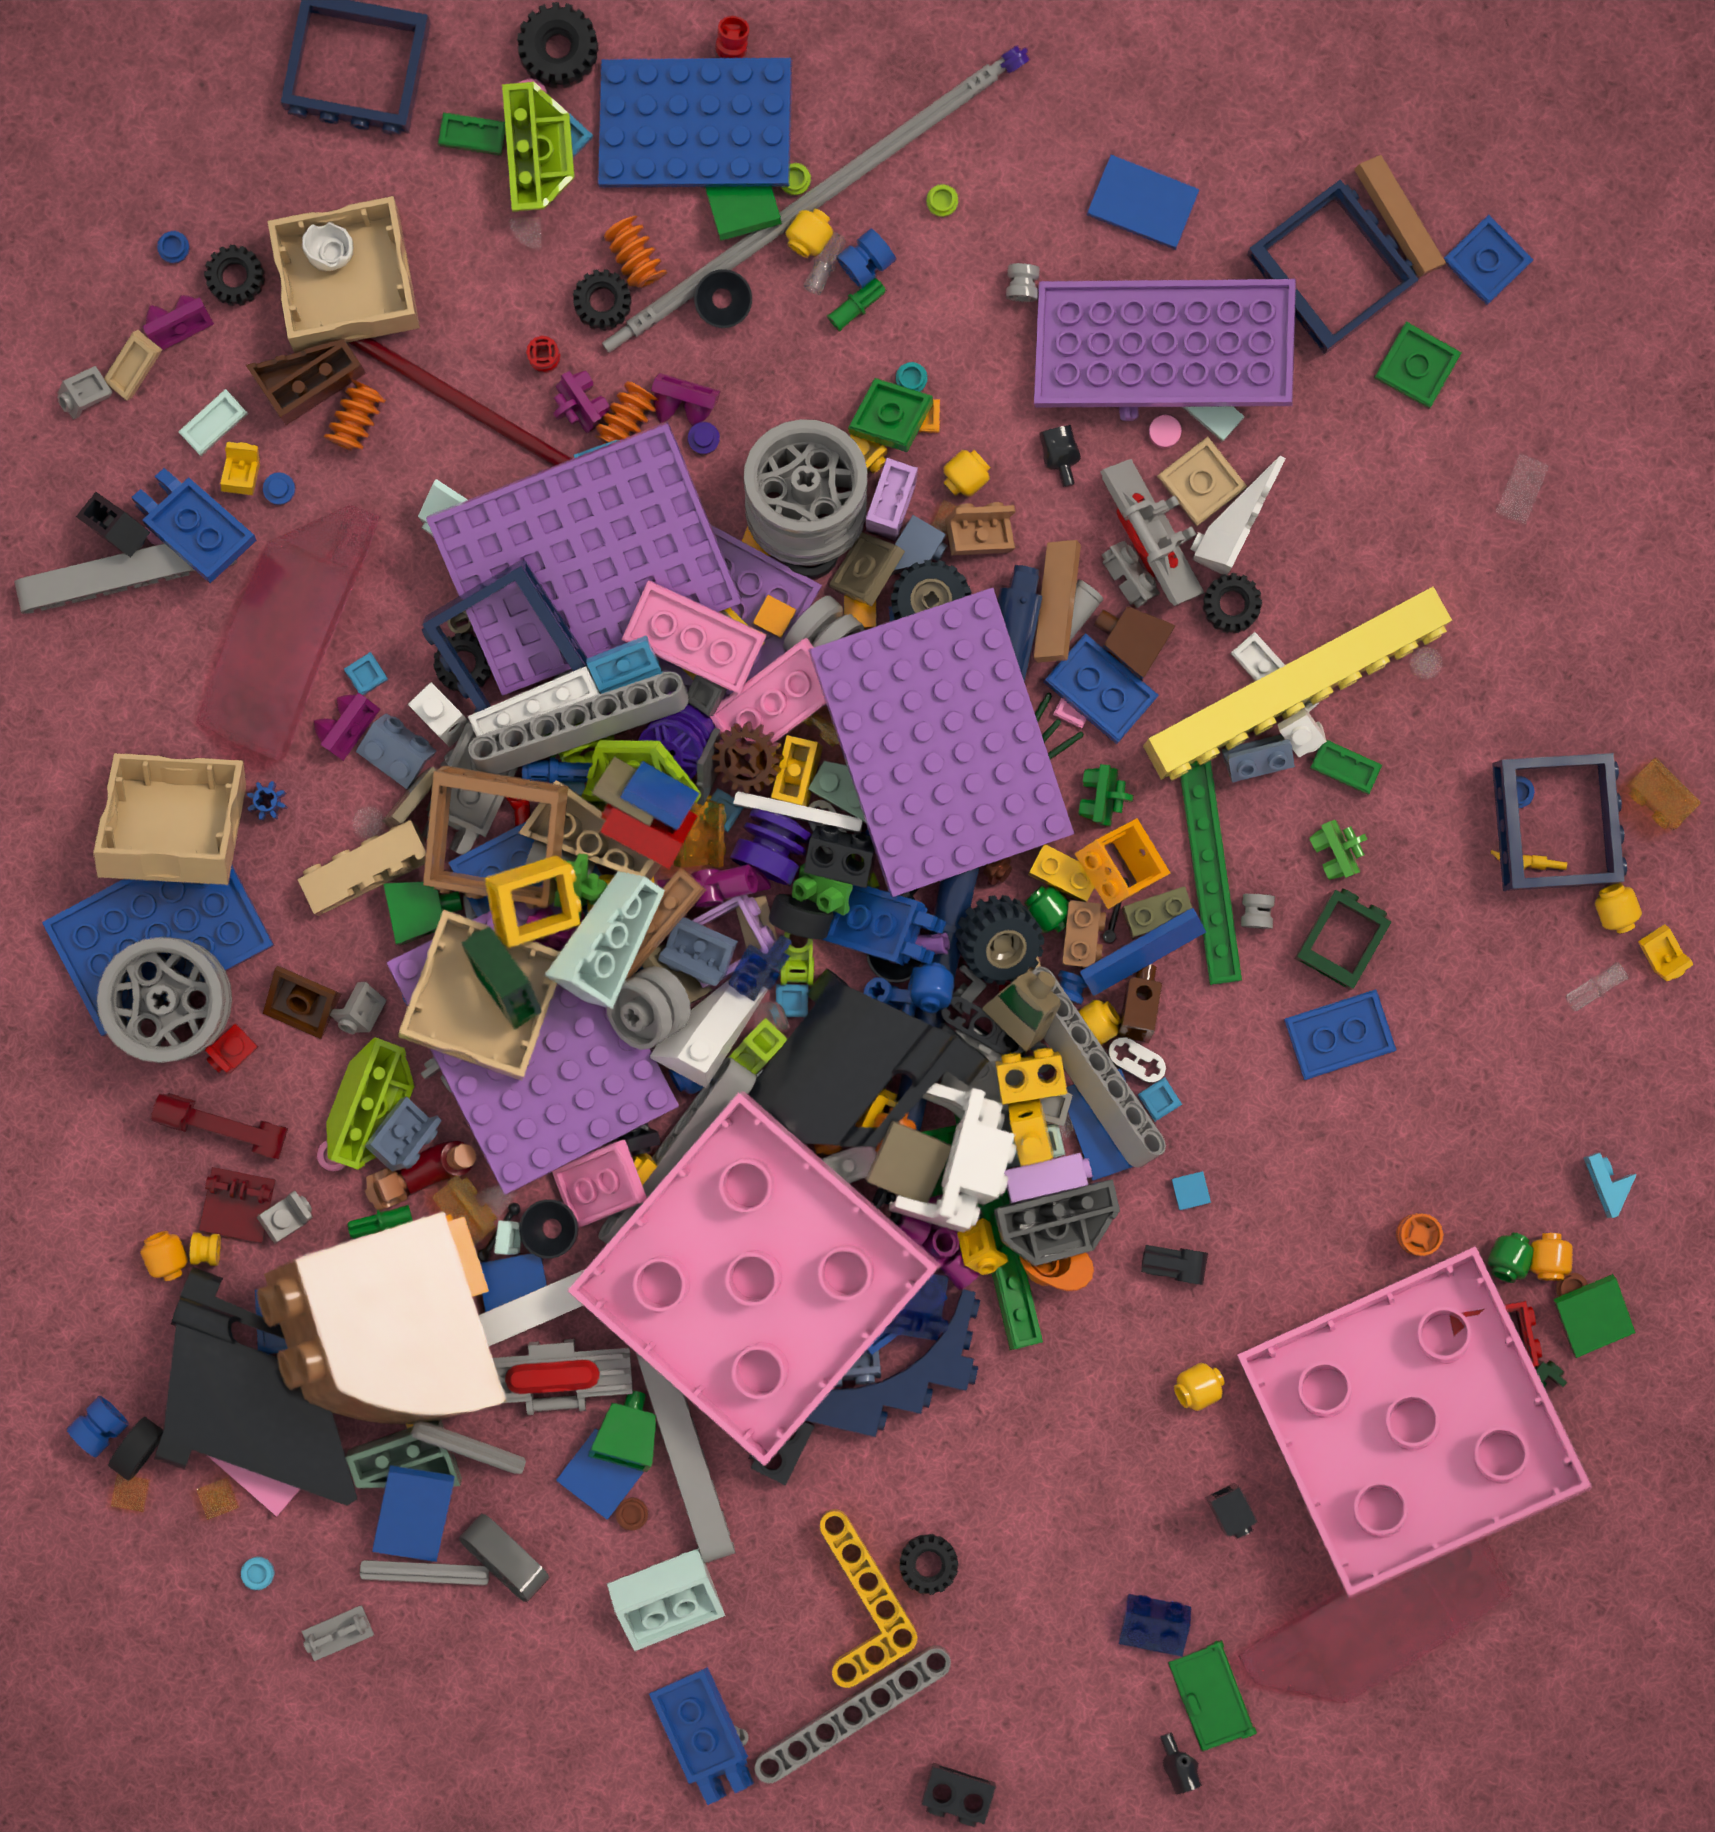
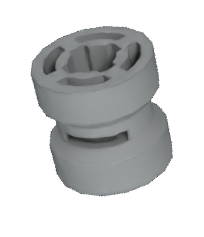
M1023 263L1008 265L1007 276L1013 281H1010V285L1006 288V298L1022 302L1037 301L1038 289L1035 287V281L1039 278L1040 268L1036 265Z
M1243 894L1242 904L1245 907V914L1241 917V927L1273 929L1271 908L1274 907L1275 896Z

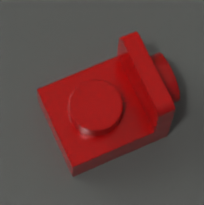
M235 1023L213 1045H209L204 1050L210 1055L206 1060L218 1073L224 1070L226 1073L231 1074L258 1046Z

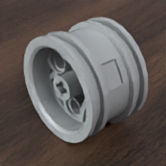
M800 419L785 422L770 429L757 440L750 450L744 470L745 516L749 531L765 552L780 561L794 565H816L826 563L841 556L854 545L861 535L866 521L867 466L864 455L857 443L846 432L822 421ZM812 466H817L823 469H815ZM836 487L848 488L849 491L837 494ZM771 492H777L781 496L770 498L766 495ZM820 514H828V516L822 519L817 517Z
M164 937L144 939L129 945L118 953L106 967L99 983L97 995L99 1017L104 1030L112 1041L131 1056L144 1061L158 1063L186 1059L201 1053L206 1047L212 1045L225 1029L231 1014L233 1000L231 983L227 973L211 952L189 940ZM166 952L173 954L169 957L168 960H166L161 953ZM182 957L187 958L194 964L190 977L174 968ZM146 962L154 963L157 968V975L153 980H147L142 975V967ZM201 973L206 982L199 981ZM128 974H129V977H130V979H131V982L125 983V981H126V979H127V977H128ZM132 989L133 991L132 1009L123 1008V990ZM196 990L203 992L206 996V1004L201 1009L194 1008L190 1002V997ZM161 994H168L167 1000L170 1001V1005H163L164 1000L161 998ZM125 1016L131 1017L129 1023ZM206 1017L204 1024L201 1027L198 1018ZM147 1018L152 1019L157 1026L156 1033L151 1037L145 1036L141 1031V1024ZM189 1022L194 1036L182 1043L173 1031ZM165 1038L171 1044V1046L160 1045L165 1040Z

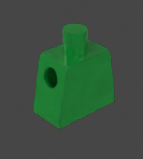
M423 882L383 884L395 942L399 946L435 933L443 910L448 912L463 910L459 891L441 895L440 890H436L431 886H425Z
M633 1390V1394L626 1395L624 1405L616 1403L610 1405L589 1450L588 1457L646 1473L649 1471L653 1462L656 1415L643 1411L646 1394Z

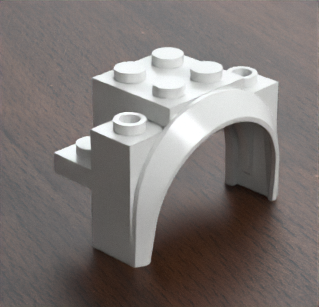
M935 1083L922 1098L951 1110L961 1119V1122L957 1124L941 1184L944 1187L942 1200L938 1199L937 1204H926L897 1196L895 1202L890 1201L888 1211L960 1232H965L971 1226H975L980 1213V1207H976V1204L984 1205L998 1198L999 1194L1003 1195L1008 1181V1176L1004 1175L1006 1165L1012 1162L1016 1151V1145L1012 1144L1014 1134L1001 1131L1005 1114L1001 1113L1003 1104L985 1099V1092L972 1088L965 1093Z

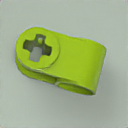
M785 932L781 961V985H786L787 982H799L813 986V939L808 938L807 944L802 948H794L789 940L791 934ZM790 970H805V973H791Z

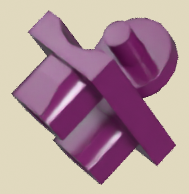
M568 371L561 375V381L555 386L560 394L554 397L559 407L554 411L553 415L557 420L566 416L571 425L578 421L586 433L594 430L603 418V415L608 413L611 408L602 396L592 401L586 396L585 392L592 389L594 385L587 371L574 375Z

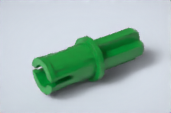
M874 278L854 295L848 294V299L827 315L828 320L840 332L842 328L859 314L865 315V309L885 294V287L878 279Z
M409 1205L383 1212L376 1210L377 1214L349 1221L347 1226L350 1237L355 1239L413 1222Z

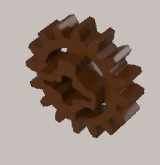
M749 721L743 725V728L736 723L731 727V731L726 729L721 734L723 740H718L714 744V747L720 750L712 756L713 760L720 762V765L714 770L715 772H724L725 775L721 781L725 783L731 780L733 782L732 790L734 791L742 785L744 793H749L753 786L759 792L765 787V784L770 785L775 781L773 775H778L782 770L776 765V763H780L784 759L783 755L776 754V750L781 747V743L773 744L771 739L774 733L763 734L764 725L762 724L754 730L752 729V723ZM745 738H750L755 741H747ZM747 753L752 757L749 762L744 758ZM741 774H749L751 777H746Z

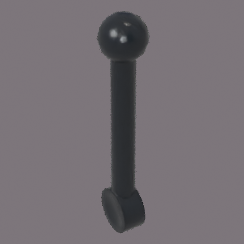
M1123 877L1124 881L1126 882L1127 886L1129 887V885H1130L1129 880H1128L1127 878ZM1121 903L1114 906L1108 930L1103 934V939L1107 943L1113 942L1116 938L1114 929Z
M511 1203L508 1206V1213L503 1221H511L514 1215L520 1213L521 1208L518 1203ZM497 1230L485 1249H481L478 1252L477 1256L480 1261L485 1262L490 1259V1251L496 1244Z

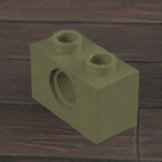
M1184 886L1123 906L1121 909L1131 939L1147 934L1191 909L1192 905Z

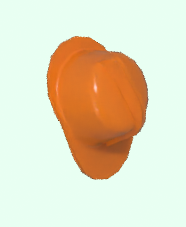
M1087 1253L1037 1266H1032L1020 1256V1261L1028 1277L1034 1283L1042 1286H1053L1064 1291H1077L1086 1287L1093 1277V1262Z

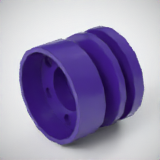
M687 704L678 713L652 721L641 733L638 741H660L691 779L697 774V762L715 726L709 716L692 705Z
M752 808L749 817L761 825L745 823L743 828L755 838L753 841L738 839L729 859L740 866H754L767 879L790 886L799 866L788 858V855L792 853L804 856L806 849L795 843V840L809 844L812 834L803 829L796 821L784 815Z

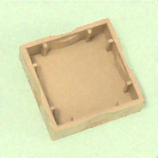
M394 196L351 204L330 212H310L268 221L274 261L281 277V301L287 336L294 353L343 338L347 343L420 328L400 215ZM331 222L346 229L353 240V256L344 267L333 271H324L317 269L309 262L302 248V236L313 224L319 227Z
M114 753L107 786L108 801L100 819L93 852L97 876L100 878L228 885L246 790L243 761L206 758L170 759L153 755Z
M443 910L398 1037L522 1081L557 985L556 982L545 976V973L558 957L560 951L532 941L512 947H507L503 944L530 981L542 1013L514 1030L474 974L461 944L472 933L481 931L488 926Z

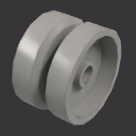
M824 596L810 606L792 626L784 640L783 648L788 651L804 638H807L813 647H817L864 631V626L852 614L842 616L843 607L831 596Z
M657 966L646 967L631 978L626 979L613 1008L607 1007L609 1021L617 1035L631 1047L641 1050L653 1048L666 1037H670L687 1025L691 1014L690 1000L684 986L667 969Z

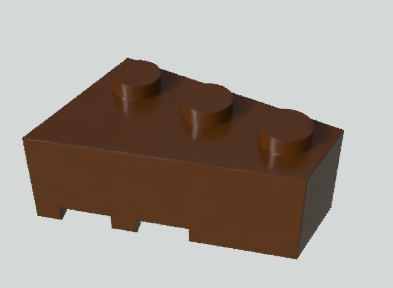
M344 338L306 348L305 351L287 356L284 354L272 360L246 365L285 425H288L351 384V379L357 380L366 374Z

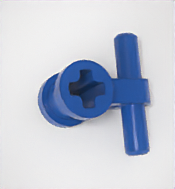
M920 967L912 969L907 990L899 989L891 985L884 978L876 977L866 984L864 994L895 1009L900 1010L903 1007L902 1012L914 1017L915 1010L919 1007L911 1001L910 990L912 976L915 970Z

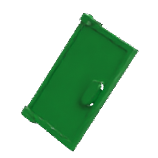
M1222 1640L1215 1641L1204 1649L1168 1662L1201 1751H1206L1238 1738L1252 1737L1257 1733L1255 1726L1252 1725L1223 1649L1224 1644Z

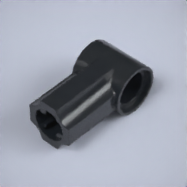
M1145 1245L1141 1272L1173 1277L1176 1281L1203 1285L1208 1253L1182 1248L1174 1250Z

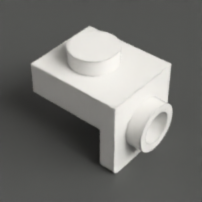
M1306 708L1278 724L1280 733L1285 740H1290L1292 749L1298 757L1316 751L1322 744L1327 742L1322 724L1319 721L1315 722Z

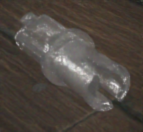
M833 232V236L819 256L814 257L813 268L803 284V287L812 294L821 295L831 273L836 271V256L841 253L846 243V239L842 235Z
M1615 962L1614 965L1597 976H1589V981L1566 995V1001L1572 1010L1578 1011L1596 998L1606 997L1605 993L1624 980L1626 981L1628 975L1621 964Z

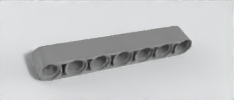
M166 544L140 549L131 558L123 553L15 580L14 584L21 613L30 614L34 613V609L41 608V611L64 606L65 602L71 600L72 603L97 598L96 594L103 593V596L126 591L128 590L127 587L133 585L134 588L159 583L158 579L162 578L168 581L190 575L189 572L195 570Z
M664 672L477 736L470 742L468 751L478 771L499 774L678 713L687 706L689 697L681 677L675 672ZM641 701H645V702L642 703V704L636 705L637 703H639V702H641Z
M1040 966L1031 971L1036 977L1040 972L1045 971L1055 978L1051 971L1045 967ZM1055 978L1056 984L1051 991L1060 999L1061 1005L1044 1040L1050 1048H1053V1052H1060L1063 1068L1123 1157L1133 1167L1140 1168L1164 1153L1166 1148L1165 1140Z
M731 1057L726 1058L722 1062L713 1080L710 1081L707 1088L703 1087L653 1155L652 1159L657 1164V1168L642 1185L647 1198L737 1094L743 1091L747 1094L750 1092L756 1081L754 1073ZM643 1203L610 1215L601 1227L598 1235L599 1239L608 1244Z
M636 1352L704 1563H708L735 1554V1547L733 1542H731L728 1525L719 1505L720 1501L713 1480L710 1478V1470L704 1451L700 1447V1439L693 1418H691L689 1413L690 1408L686 1396Z
M933 1645L924 1649L769 1747L756 1760L755 1773L757 1777L765 1783L779 1781L937 1681L951 1667L948 1651L939 1645ZM933 1653H939L945 1658L944 1666L938 1670L931 1669L926 1663L927 1658ZM904 1671H912L917 1675L918 1680L914 1686L905 1687L899 1682L900 1674ZM875 1689H886L890 1694L889 1701L885 1704H876L871 1698L872 1692ZM847 1707H859L862 1711V1717L856 1722L848 1721L843 1714ZM820 1724H830L834 1728V1735L829 1739H821L816 1733V1729ZM794 1741H801L806 1745L807 1751L803 1756L795 1757L789 1752V1745ZM772 1758L778 1762L779 1769L774 1774H766L761 1769V1762Z

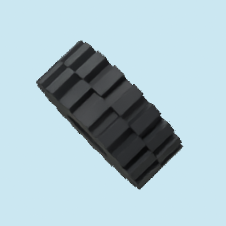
M553 2L551 8H546L545 4L539 6L540 11L535 14L534 11H531L528 14L529 20L522 22L520 26L521 34L518 33L517 48L523 67L526 68L531 78L535 77L543 85L548 83L550 88H557V85H563L564 88L571 87L570 83L574 81L577 84L583 81L582 76L585 74L589 75L592 72V65L596 64L598 58V41L591 20L589 18L586 19L584 12L579 8L575 11L573 6L565 3V7H560L559 2ZM562 35L570 41L571 48L565 57L553 58L547 53L546 44L551 37Z

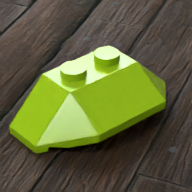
M535 82L502 84L512 212L545 209L575 178L570 115Z
M374 1037L349 1062L326 1122L329 1160L359 1170L365 1163L376 1158L365 1147L366 1143L400 1098L407 1096L410 1099L414 1089L410 1067L405 1057V1048Z

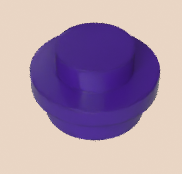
M1016 45L1002 54L1004 62L999 64L1001 68L1005 67L1009 74L1030 60L1026 54L1028 52L1027 48L1024 47L1020 50Z
M697 423L688 433V443L696 453H712L719 445V432L711 423Z

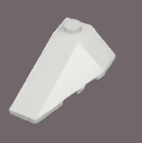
M745 968L741 969L691 1009L687 1025L657 1044L650 1058L707 1088L770 988L771 982Z

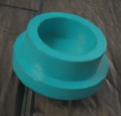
M905 363L900 366L896 373V384L921 392L927 384V372L918 363Z

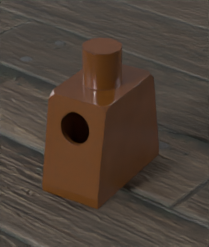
M1126 607L1120 619L1103 609L1093 625L1109 635L1103 648L1142 681L1175 628V625L1131 607Z
M1150 964L1137 971L1136 977H1130L1124 996L1118 1038L1125 1037L1135 1041L1150 1042L1155 1032L1162 983L1155 981L1157 969L1155 965ZM1138 995L1144 996L1147 1000L1139 999Z

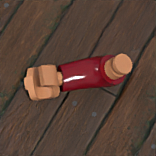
M461 1141L443 1142L418 1153L420 1155L418 1161L409 1169H400V1174L397 1171L392 1172L389 1168H385L366 1176L367 1189L365 1193L369 1203H373L374 1207L381 1211L407 1200L405 1189L412 1195L440 1181L465 1175L474 1165L476 1160L475 1150L470 1145Z

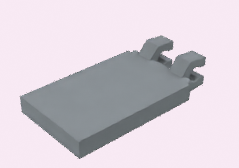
M466 723L447 766L478 771L468 751L470 742L476 738L470 723ZM518 767L498 775L514 777ZM452 788L448 825L459 831L455 833L449 848L463 855L471 850L475 839L479 835L486 837L504 796ZM430 800V802H429V804H428V807H427V809H426L427 811H429L428 814H427V816H429V817H430L431 800ZM429 820L421 835L428 839Z

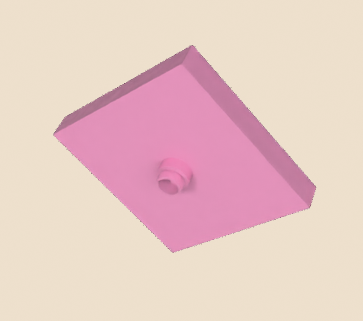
M743 1091L737 1094L567 1291L765 1466L941 1264Z
M1476 1247L1238 1354L1239 1361L1349 1598L1355 1597L1591 1489V1484ZM1484 1309L1479 1315L1465 1317L1462 1314L1463 1312ZM1449 1315L1458 1318L1465 1326L1455 1336H1453Z

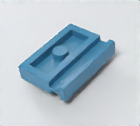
M647 635L586 659L587 666L601 694L663 673Z

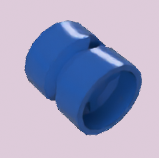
M872 228L857 239L856 247L850 245L836 256L842 269L861 289L876 278L875 271L883 272L896 261V257L890 247Z
M98 1396L86 1408V1416H78L66 1428L73 1440L95 1458L110 1445V1437L117 1438L129 1426L127 1419L111 1402L102 1396Z

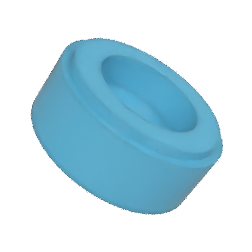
M264 1557L249 1559L241 1569L243 1583L253 1590L266 1588L274 1579V1567Z

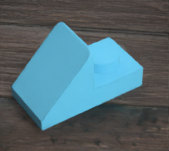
M1594 1153L1584 1157L1607 1218L1619 1216L1636 1178V1174H1629L1611 1181L1610 1176L1614 1175L1607 1157L1602 1158L1601 1153Z

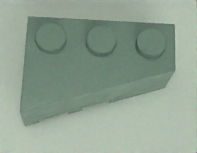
M824 761L808 789L815 795L866 823L847 765Z
M442 1420L428 1422L444 1428ZM413 1427L350 1448L345 1457L356 1488L385 1487L390 1465L454 1475L453 1486H460L462 1477L453 1452L413 1438L411 1435Z

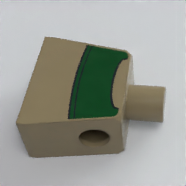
M1027 971L989 1001L982 1010L1025 1051H1028L1043 1040L1061 1005L1060 999L1051 991L1056 984V980L1050 973L1045 971L1040 972L1037 977L1032 972Z

